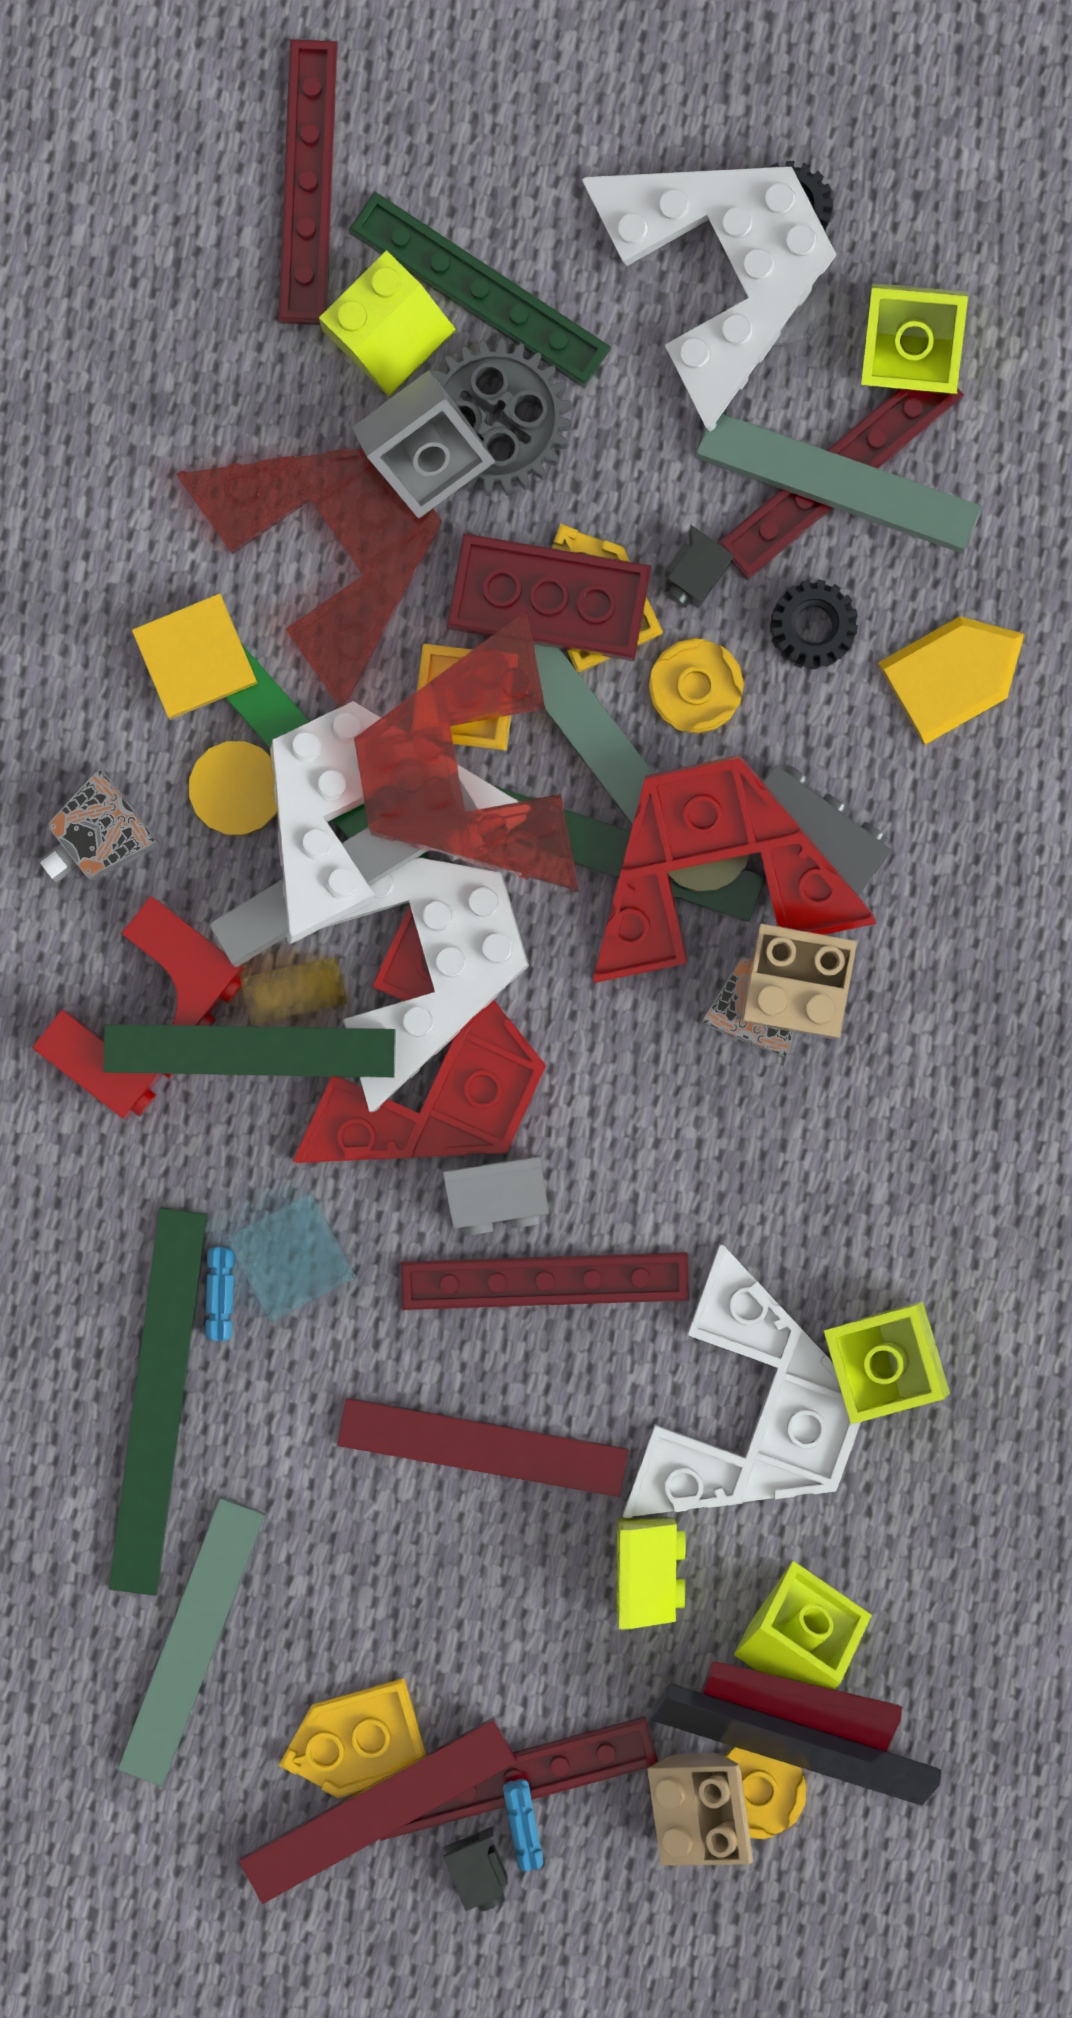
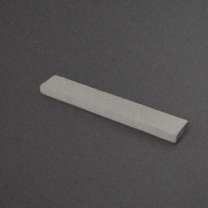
M455 774L341 844L368 885L371 886L483 818L460 778ZM283 879L209 924L234 967H238L287 937L288 925L285 896H283L282 888Z

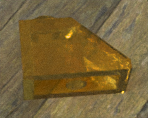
M337 957L285 967L240 979L251 1023L254 1027L349 1004Z

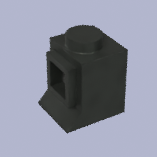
M690 524L688 531L690 545L684 543L666 568L664 575L668 579L663 593L683 608H687L689 603L699 609L732 563L731 560L734 555Z
M494 1826L444 1847L446 1854L443 1855V1858L465 1911L477 1907L482 1912L492 1909L505 1901L504 1885L508 1884V1874L495 1844L490 1846L494 1834Z

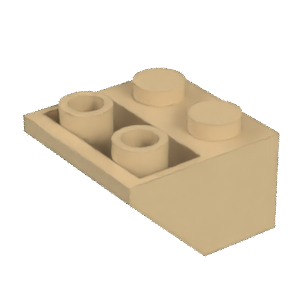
M760 924L748 971L739 1022L830 1039L840 1038L857 941Z
M717 1753L670 1755L647 1768L661 1866L745 1865L753 1862L739 1763Z

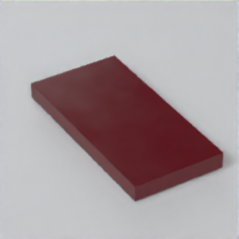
M463 533L447 629L635 662L651 565Z
M712 1661L700 1692L883 1751H887L901 1722L902 1706L716 1661Z

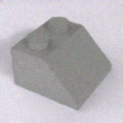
M429 370L352 427L368 459L418 519L495 463L494 458L460 409Z
M540 1156L451 1169L443 1172L453 1228L464 1227L465 1236L492 1232V1222L511 1220L512 1228L541 1224L540 1215L549 1214Z

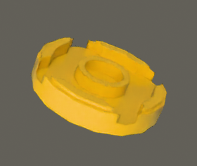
M693 638L676 642L661 653L652 668L648 688L652 706L665 723L678 731L700 734L714 731L731 719L740 705L744 682L740 666L730 651L720 645L718 646L714 642Z
M226 741L209 748L196 761L189 777V799L196 815L209 828L227 836H247L264 829L277 814L273 787L275 779L271 757L262 748L245 741Z
M733 1747L723 1756L740 1765L750 1838L767 1839L773 1837L784 1829L787 1830L797 1821L805 1806L807 1790L800 1767L737 1747Z

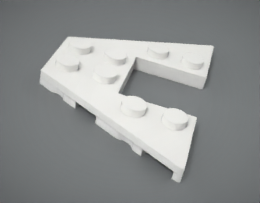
M792 167L583 178L582 181L626 266L710 220L749 298L665 344V347L705 427L709 431L714 430L717 426V420L738 390L743 389L749 380L752 370L757 363L762 362L781 335L780 331L798 305H802L812 291V285L818 276L826 271L837 255Z
M354 701L273 739L270 753L275 779L273 787L278 813V843L280 865L283 869L284 881L282 888L286 903L288 943L292 944L372 903L375 895L327 823L328 821L400 785L412 801L457 774L483 818L440 843L450 860L454 861L508 833L531 818L534 812L529 807Z
M417 857L370 886L375 894L372 903L325 926L329 927L410 903L435 990L434 993L343 1019L346 1028L396 1029L395 1078L360 1077L369 1112L377 1111L433 1055H436L475 1015L483 1008H486L510 982H513L529 967L502 873Z
M719 1244L687 1335L776 1367L745 1456L654 1424L622 1516L625 1518L670 1511H687L688 1509L701 1507L711 1508L771 1498H789L810 1493L837 1491L861 1422L850 1423L833 1362L724 1245Z

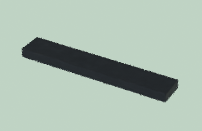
M672 1683L668 1684L653 1708L651 1721L922 1806L940 1785L941 1769Z

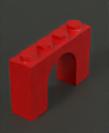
M152 896L149 897L121 933L162 965L171 976L177 992V1010L171 1025L212 1026L216 1018L211 1015V1012L222 999L229 1004L246 982L240 977L246 968L242 965L234 967L223 950ZM66 1010L59 1012L32 1047L122 1119H129L133 1112L140 1117L155 1100L157 1094L151 1089L161 1076L164 1075L170 1079L174 1075L103 1073L104 1039Z

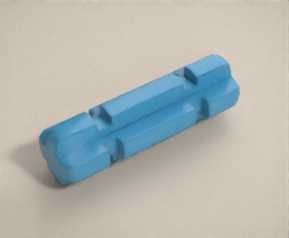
M211 1247L207 1255V1267L211 1268V1274H207L206 1313L210 1314L209 1319L205 1322V1336L208 1340L226 1341L232 1336V1320H229V1314L233 1313L234 1274H230V1268L234 1267V1250L230 1247Z
M524 1779L508 1781L503 1786V1792L518 1868L523 1872L538 1870L543 1865V1858L529 1784Z

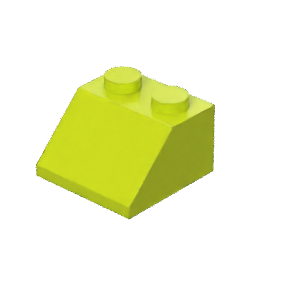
M387 250L319 317L322 331L389 397L456 331L423 286Z
M872 283L861 385L957 394L968 293L965 291Z
M923 1301L824 1330L851 1424L944 1400L950 1394Z
M617 1518L616 1615L619 1629H633L676 1622V1608H685V1579H676V1560H685L686 1537L685 1531H677L675 1518Z
M792 1561L748 1625L734 1655L758 1672L835 1689L841 1684L872 1615Z

